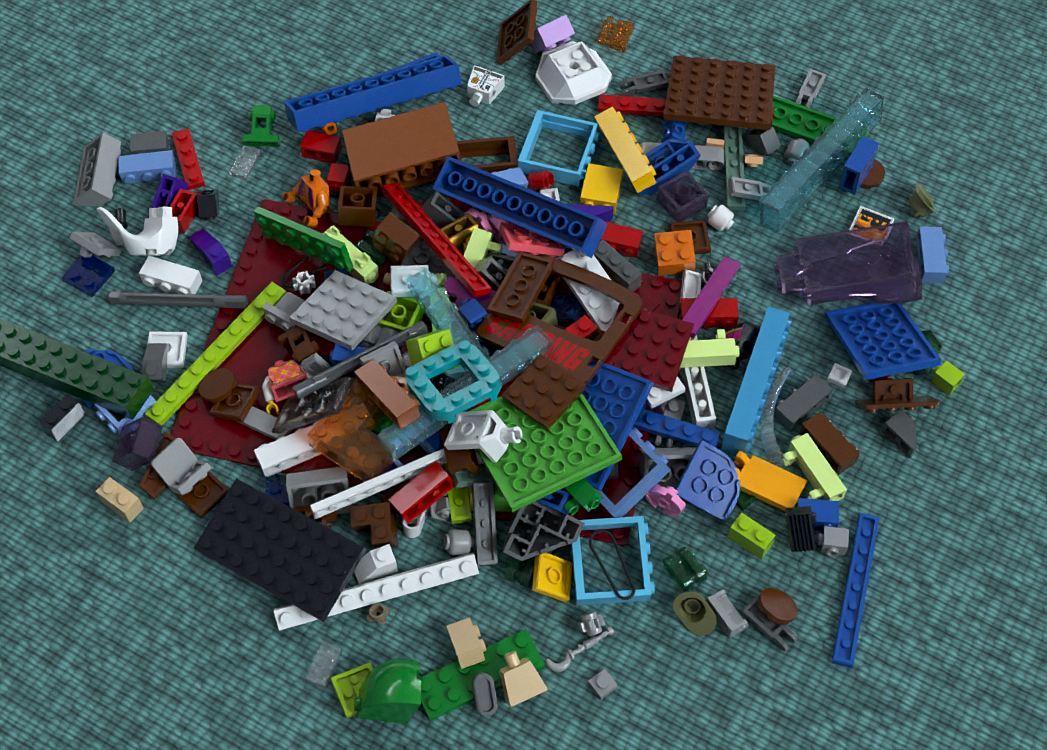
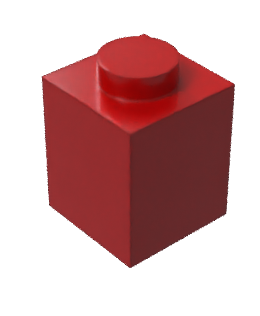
M331 164L327 177L329 191L339 193L341 186H348L351 178L349 165Z

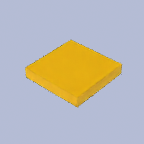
M549 553L536 555L532 591L563 602L570 601L573 562Z

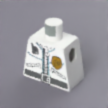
M474 65L467 85V96L470 98L469 103L475 107L480 102L491 104L505 87L504 75Z

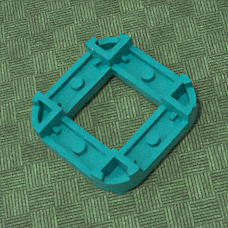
M463 340L459 344L453 345L406 369V382L409 392L423 406L432 422H435V420H448V424L456 422L455 415L486 399H489L491 403L498 399L497 394L502 388L496 369L481 351L467 340ZM459 364L463 368L466 367L477 382L445 398L442 397L429 380Z

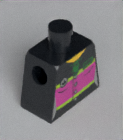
M746 321L724 328L726 339L734 338L735 346H739V357H736L735 365H728L731 369H739L740 361L751 357L760 331L759 328Z

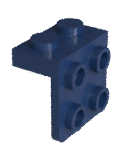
M574 293L558 294L550 307L555 309L558 322H569L571 325L584 315L591 320Z

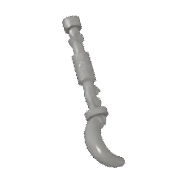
M609 626L601 634L583 642V645L578 644L577 649L573 651L571 649L567 650L566 657H564L565 659L561 663H554L547 659L548 667L555 672L565 671L570 666L571 660L575 659V655L593 647L607 635L614 634L613 628Z

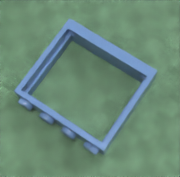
M635 427L631 429L629 436L657 465L616 505L602 490L595 489L603 497L600 503L615 518L623 517L671 471L666 465L669 461L661 453L657 456L653 452L656 448L648 440L644 442L641 439L643 435Z

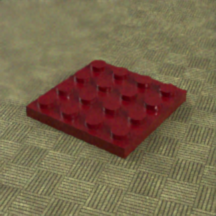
M620 303L616 311L614 320L624 307ZM641 309L639 315L632 321L628 330L604 363L650 380L654 383L653 387L672 392L694 328V323ZM625 315L621 322L626 323L629 316Z

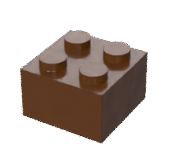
M341 186L338 203V225L375 227L377 188Z
M390 212L377 227L371 244H373L376 250L386 254L392 262L401 266L414 250L420 235Z

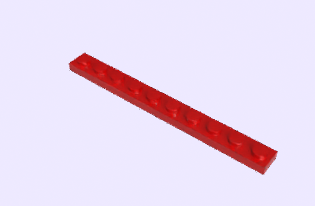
M600 95L598 112L602 113L613 107L616 113L620 111L621 114L664 117L666 99ZM772 106L771 124H772V118H773V106Z
M399 183L382 185L381 191L472 296L477 297L490 294L491 287L403 187Z

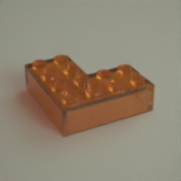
M357 379L353 381L307 434L309 445L364 482L384 474L383 469L386 471L397 459L396 447L372 432L378 420L385 413L358 385Z

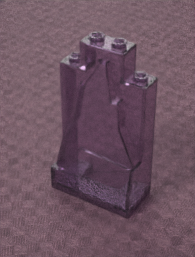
M908 221L796 239L797 246L793 247L794 253L777 255V263L774 264L775 275L779 274V277H776L777 286L782 288L783 295L802 292L803 298H807L808 305L858 297L876 300V304L906 303L922 300V274L919 263L915 261L913 256Z

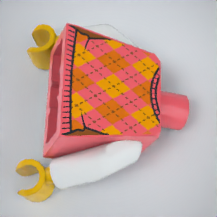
M279 360L273 367L268 369L269 376L265 378L262 385L265 401L268 402L266 407L268 414H270L271 409L275 408L279 415V408L274 403V400L278 402L294 396L295 393L292 387L313 377L301 364L298 365L295 360L287 362ZM323 387L312 392V396L315 400L318 398L316 392H321L322 395L324 394Z

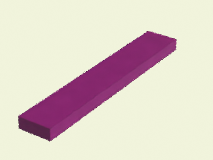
M724 256L682 319L694 323L691 334L692 338H695L740 269L741 263Z

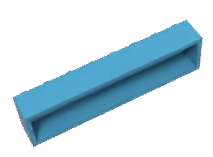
M767 307L724 434L721 451L736 456L739 450L744 453H749L752 440L755 436L758 422L761 418L763 407L784 348V343L789 333L792 322L788 320L789 312Z

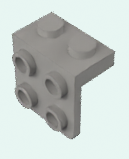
M287 292L275 306L268 302L263 306L265 319L286 332L296 326L290 323L289 317L305 300Z
M181 438L174 439L151 461V466L170 490L180 495L189 493L193 489V485L197 481L204 479L207 476V472L211 469L207 462L196 458Z

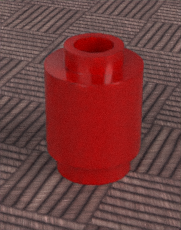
M548 171L530 172L527 177L528 186L531 190L548 189L554 185V175Z

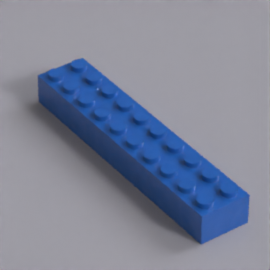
M443 55L284 101L287 118L298 132H307L310 128L324 127L327 123L341 122L344 118L358 117L361 113H371L378 108H388L392 104L405 103L412 98H422L429 93L436 94L446 88L453 89L456 85L462 84L459 65L447 55Z
M450 156L447 157L432 188L445 197L478 211H483L490 216L589 258H592L608 225L599 217Z

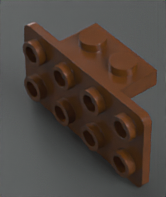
M913 378L873 380V399L855 400V404L860 409H865V412H877V409L885 408V411H896L899 407H904V410H916L917 406H923L924 409H935V405H941V401L932 396L913 397Z

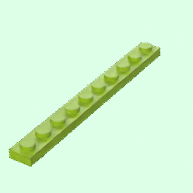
M271 282L149 408L145 416L161 427L199 388L201 380L208 373L216 370L265 318L263 306L267 302L275 306L287 293L286 290Z

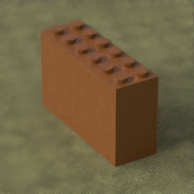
M445 102L342 130L356 187L377 188V197L384 195L381 191L382 185L399 183L403 189H408L436 181L448 156L452 158L455 156V159L462 161Z

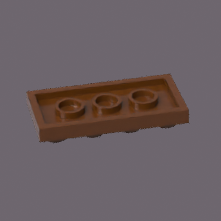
M519 251L487 308L488 314L524 323L555 266L554 260Z

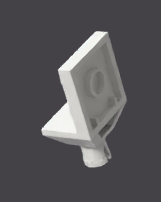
M493 410L461 412L456 415V422H453L444 446L448 450L481 449L495 463L504 454L509 443L521 442L522 430L519 427L508 428Z

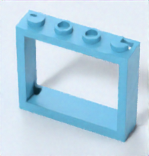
M537 110L519 156L518 167L526 175L537 171L552 172L554 181L579 187L581 180H585L587 172L585 169L588 167V163H591L590 154L595 152L596 144L594 143L595 141L598 142L600 133L597 132L598 123ZM542 127L589 138L578 171L529 161Z
M643 516L580 520L585 523L582 530L637 527L644 589L635 590L634 596L628 600L618 598L614 591L585 593L579 535L577 541L571 543L576 605L650 601L651 595L655 593L654 581H650L649 574L653 572L652 562H648L647 554H650V542H646L645 535H648V523H644ZM632 590L618 591V593L623 597L631 595Z

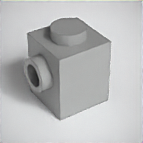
M824 526L822 533H819L820 543H817V545H821L820 553H826L828 556H845L849 543V529Z

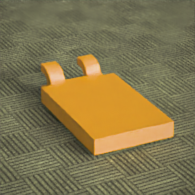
M739 450L735 457L734 465L742 467L741 472L738 468H735L740 480V490L785 512L786 508L795 507L807 480L754 455L749 459L744 452Z

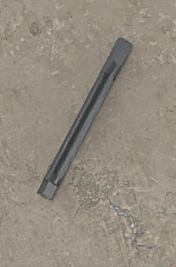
M110 291L108 297L110 304L244 309L248 307L247 295Z
M420 321L371 348L293 386L292 389L297 398L300 399L360 368L362 364L359 358L393 341L400 347L406 344L405 340L427 334V326L423 321Z

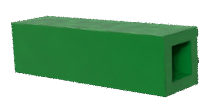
M585 478L564 487L574 497L563 506L572 516L581 506L590 512L598 507L603 499Z

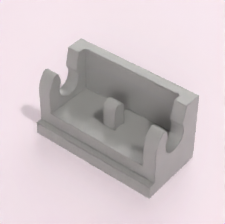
M724 589L707 598L706 602L714 611L716 621L729 639L748 628V622L746 619L743 620L727 598Z

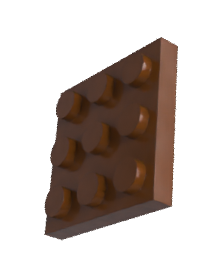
M529 0L500 23L496 57L498 64L502 65L509 61L515 54L521 52L524 47L534 41L537 14L536 0Z
M540 353L502 394V399L546 430H549L587 387L583 381Z

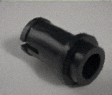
M117 208L115 210V218L126 230L128 227L126 210Z

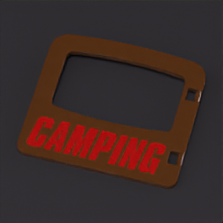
M547 255L539 256L554 260L555 266L551 271L552 274L587 286L624 306L602 338L598 341L582 338L552 326L530 314L527 315L524 323L488 314L478 327L477 334L479 338L530 362H533L541 353L585 384H588L628 330L632 321L639 315L642 309V300L638 294L594 272ZM625 315L629 316L626 323L621 322ZM593 359L597 360L594 367L588 366Z

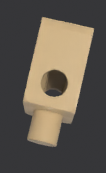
M516 651L504 655L508 666L500 669L499 674L505 701L510 707L548 690L530 660L527 658L519 660Z

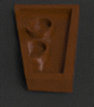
M167 431L155 452L154 458L175 439ZM149 464L139 486L155 500L168 486L151 464Z

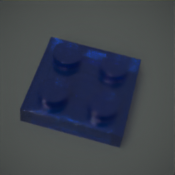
M93 255L91 258L80 256L62 276V280L88 296L93 297L113 275L115 269Z

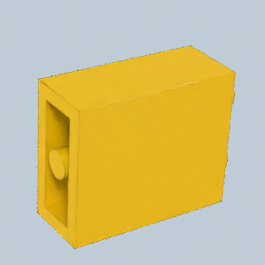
M588 163L580 205L614 206L613 214H615L624 169Z

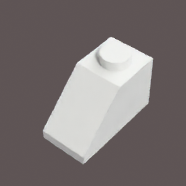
M390 544L371 550L361 558L354 570L359 585L398 572Z

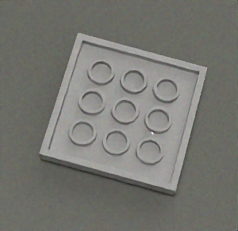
M335 270L289 317L290 323L353 351L397 303V297Z

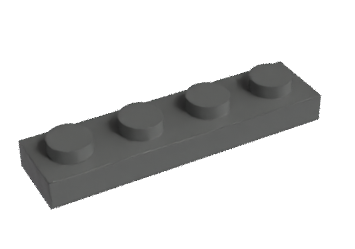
M493 482L472 483L477 565L498 564Z

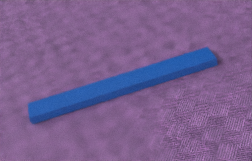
M859 513L832 655L831 663L849 668H852L854 664L880 517Z

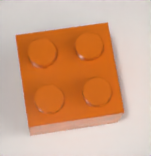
M691 230L654 234L658 276L682 274L685 269L695 272L696 261Z

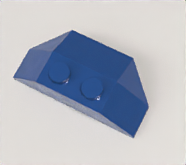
M668 139L645 154L650 162L648 166L652 165L657 174L654 176L657 183L639 192V195L658 192L691 170L701 156L692 141Z

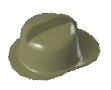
M915 184V193L909 199L912 215L914 217H926L933 212L936 213L929 193L920 184Z
M686 591L674 599L673 610L691 633L705 636L715 629L717 623L716 615L700 593Z

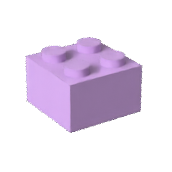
M567 15L549 22L534 31L535 38L531 45L536 54L539 52L543 54L571 40L570 36L574 35L575 32Z

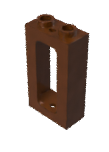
M514 136L456 141L461 158L503 154L509 156V162L472 165L489 173L518 168Z

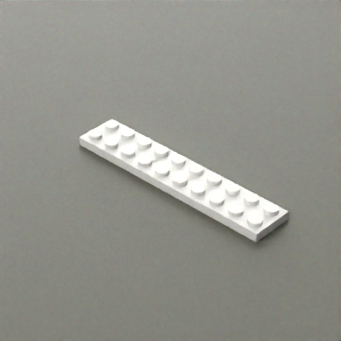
M572 250L564 254V256L556 258L611 280L594 254L592 258H589ZM564 278L595 326L606 332L613 323L619 303L598 291ZM678 377L672 392L652 387L646 399L648 400L647 403L652 409L684 393L685 387Z

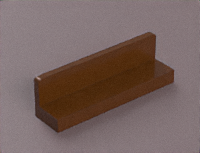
M436 420L449 472L454 474L464 468H467L473 475L480 472L475 449L448 450L444 443L453 423L448 424V420Z

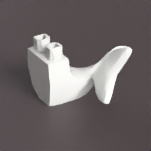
M102 207L97 208L99 215L108 226L115 244H124L130 255L164 256L170 255L174 251L178 237V218L172 217V207L149 208V218L145 219L144 229L138 235L127 232L120 222Z

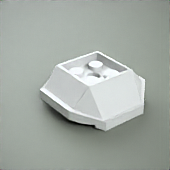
M574 41L544 52L536 72L537 83L550 102L554 104L575 105L606 92L612 79V73L597 52L588 48L583 42L576 43Z

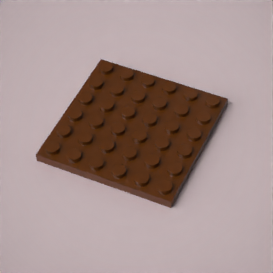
M682 55L673 56L663 119L770 130L776 66L754 64L752 62L743 63L734 60L723 61L719 59H703L701 57H685Z

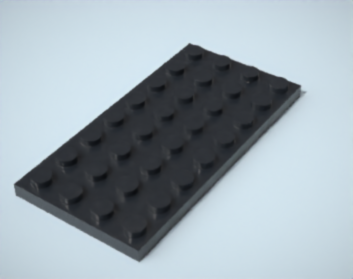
M237 478L194 546V549L322 622L326 620L367 550L356 542Z

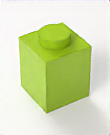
M946 361L942 366L935 367L932 372L934 376L931 382L950 396L961 384L965 374Z

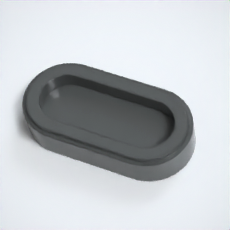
M478 673L472 680L475 707L481 715L491 716L498 707L494 680L487 673Z

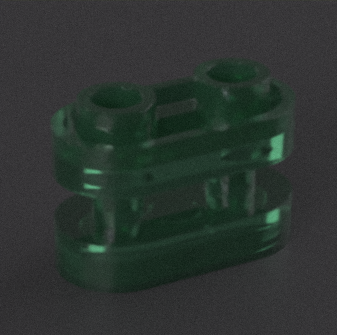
M366 230L362 235V240H358L354 246L362 253L365 252L370 256V260L378 267H382L387 261V255L376 250L373 244H371L375 230Z
M682 547L677 550L676 559L672 555L663 559L665 569L683 592H689L694 588L693 581L701 584L707 580L706 575L708 572L706 568L697 562L695 554L690 548Z
M535 556L526 559L528 564L525 571L520 570L523 561L512 557L510 564L506 563L503 570V575H506L505 580L514 582L517 577L521 579V586L529 588L533 581Z

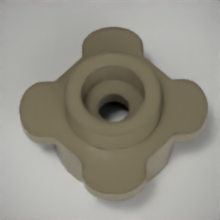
M382 604L372 605L369 609V615L366 617L367 621L377 622L379 625L385 624L386 617L390 614V609Z

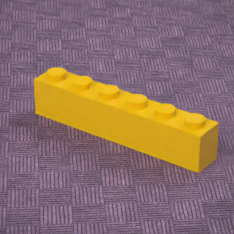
M611 107L594 116L600 130L636 192L639 193L657 183L654 178L657 174L653 166H648L650 162L645 154L641 155L643 150L639 143L635 144L637 141L633 133H628L630 129L627 123H622L624 119L620 111L616 113L615 109Z

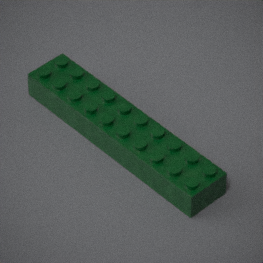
M0 318V366L132 420L154 391L149 378L145 375Z

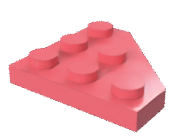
M500 223L499 230L510 251L514 253L523 251L532 255L546 254L550 257L564 256L565 249L563 246L552 243L547 239L509 223Z

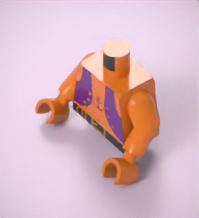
M316 169L311 170L309 175L302 176L299 183L292 188L293 191L291 193L284 192L282 194V198L287 199L285 201L287 203H294L297 195L300 202L313 215L312 217L305 216L303 220L304 224L312 228L317 226L318 217L320 218L322 214L330 212L329 186L320 177L321 172Z

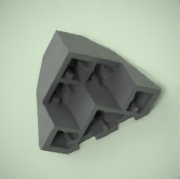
M535 501L514 511L506 532L502 552L523 561L576 542L585 523Z

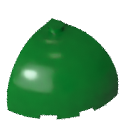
M396 658L385 661L375 667L363 681L359 697L355 698L354 711H357V718L408 724L421 705V680L417 679V674L420 673L419 662H416V659Z

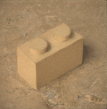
M110 477L95 491L103 504L129 523L144 509L138 497Z
M470 617L446 626L461 669L485 661L483 652L487 650L483 639H478L481 636L477 624H472Z

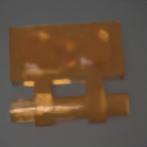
M608 16L604 20L603 29L599 32L597 42L600 45H603L604 42H609L608 48L625 52L635 23L619 19L617 24L613 23L614 18Z

